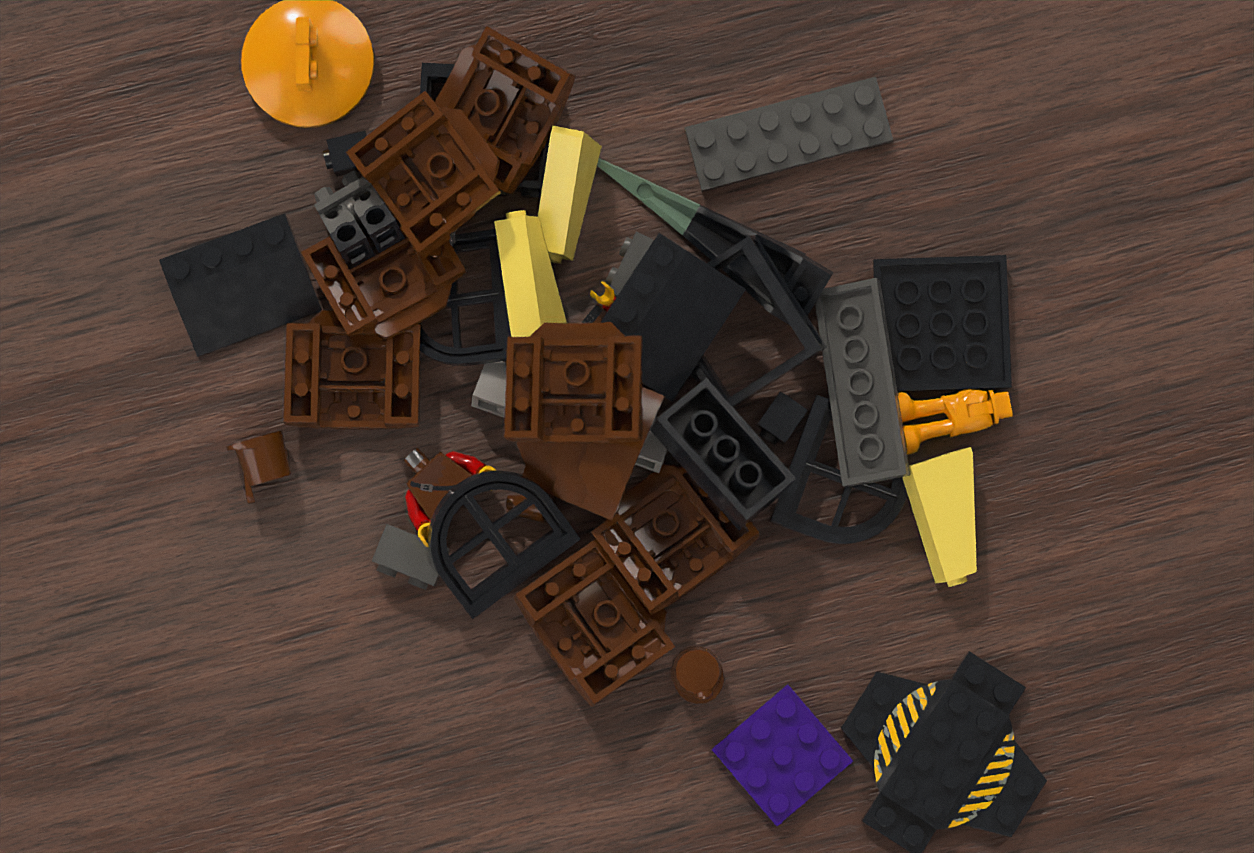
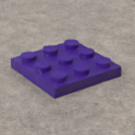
M788 684L711 749L776 826L780 825L853 762L850 756Z

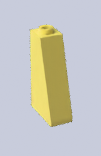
M552 126L538 217L550 261L561 264L562 259L573 261L602 146L583 131Z
M526 211L506 213V219L494 222L511 337H530L544 323L567 322L539 217L527 216Z
M971 447L909 465L910 476L902 477L935 583L947 582L948 587L967 582L966 575L977 572L973 452Z

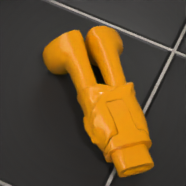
M962 389L957 394L920 401L912 400L905 392L898 393L902 423L945 413L948 418L923 424L903 425L907 455L918 452L920 444L926 440L950 435L951 438L960 434L977 432L993 424H998L999 419L1009 418L1013 415L1008 391L994 393L993 390Z

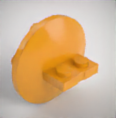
M282 0L264 11L251 26L243 44L241 67L250 95L264 112L290 126L314 128L334 123L348 115L358 106L366 95L372 81L374 53L366 29L360 20L343 5L333 0Z

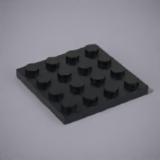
M1006 255L873 259V278H878L881 282L897 392L1012 388Z

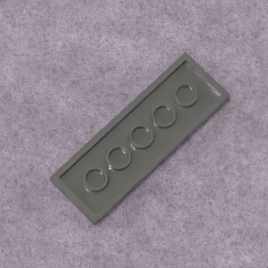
M876 77L684 128L701 192L893 141Z
M872 278L825 288L816 301L815 307L819 334L827 346L826 349L822 350L842 486L852 487L910 476L880 279Z

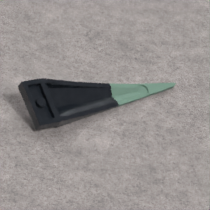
M598 159L597 166L652 209L711 260L746 237L756 235L808 316L834 272L807 257L806 253L607 161ZM745 254L722 269L736 283L745 288L746 292L769 313L789 324Z

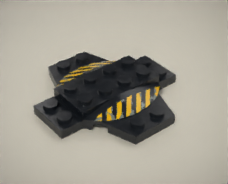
M970 651L967 652L949 680L925 684L876 671L841 726L842 731L874 768L875 782L879 791L861 821L910 853H922L936 830L958 825H965L1012 837L1047 782V779L1014 740L1013 728L1009 718L1010 712L1026 687Z

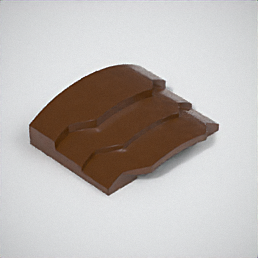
M486 26L477 44L461 50L454 68L436 98L435 103L438 107L460 109L465 113L500 160L495 184L502 191L512 194L525 178L551 135L552 126H556L566 105L576 75Z
M426 91L346 152L363 177L376 189L402 225L400 227L424 258L451 238V233L475 216V212L501 193L495 184L500 160L462 110L438 107Z
M394 216V218L396 219V221H397L399 227H402V225L399 223V221L397 220V218ZM365 228L362 229L375 256L351 270L347 267L330 236L301 252L348 337L367 332L389 339L414 327L447 307L452 283L466 273L464 266L449 241H446L424 258L418 253L403 231L405 239L379 253Z
M322 310L309 323H287L284 424L286 426L351 430L419 427L421 325H415L396 336L386 339L367 332L348 337L334 311Z
M612 322L544 323L530 337H507L504 438L508 441L562 444L642 441L643 337L624 336Z
M642 387V441L597 444L517 441L516 444L526 465L522 475L536 482L547 494L613 521L626 491L627 483L665 396Z
M662 465L659 473L653 472L646 479L624 493L613 521L607 519L603 524L591 531L592 535L651 615L674 603L704 583L760 537L759 531L751 521L738 530L683 467L674 465Z
M596 539L514 596L519 609L544 648L591 707L675 648V645L664 632L667 612L662 609L653 615L649 613Z

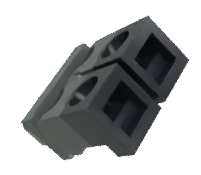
M355 170L344 175L341 181L345 187L333 193L330 187H323L314 194L317 202L314 206L349 270L375 256L359 225H363L379 253L405 239L396 219L375 188Z

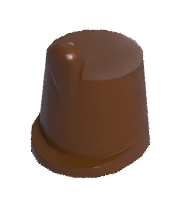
M282 430L226 446L227 451L235 450L243 470L246 501L248 504L255 503L251 486L291 475Z
M701 646L688 647L680 651L673 660L671 667L672 681L679 695L686 701L695 704L707 703L715 699L720 693L724 683L722 665L717 655L711 650Z

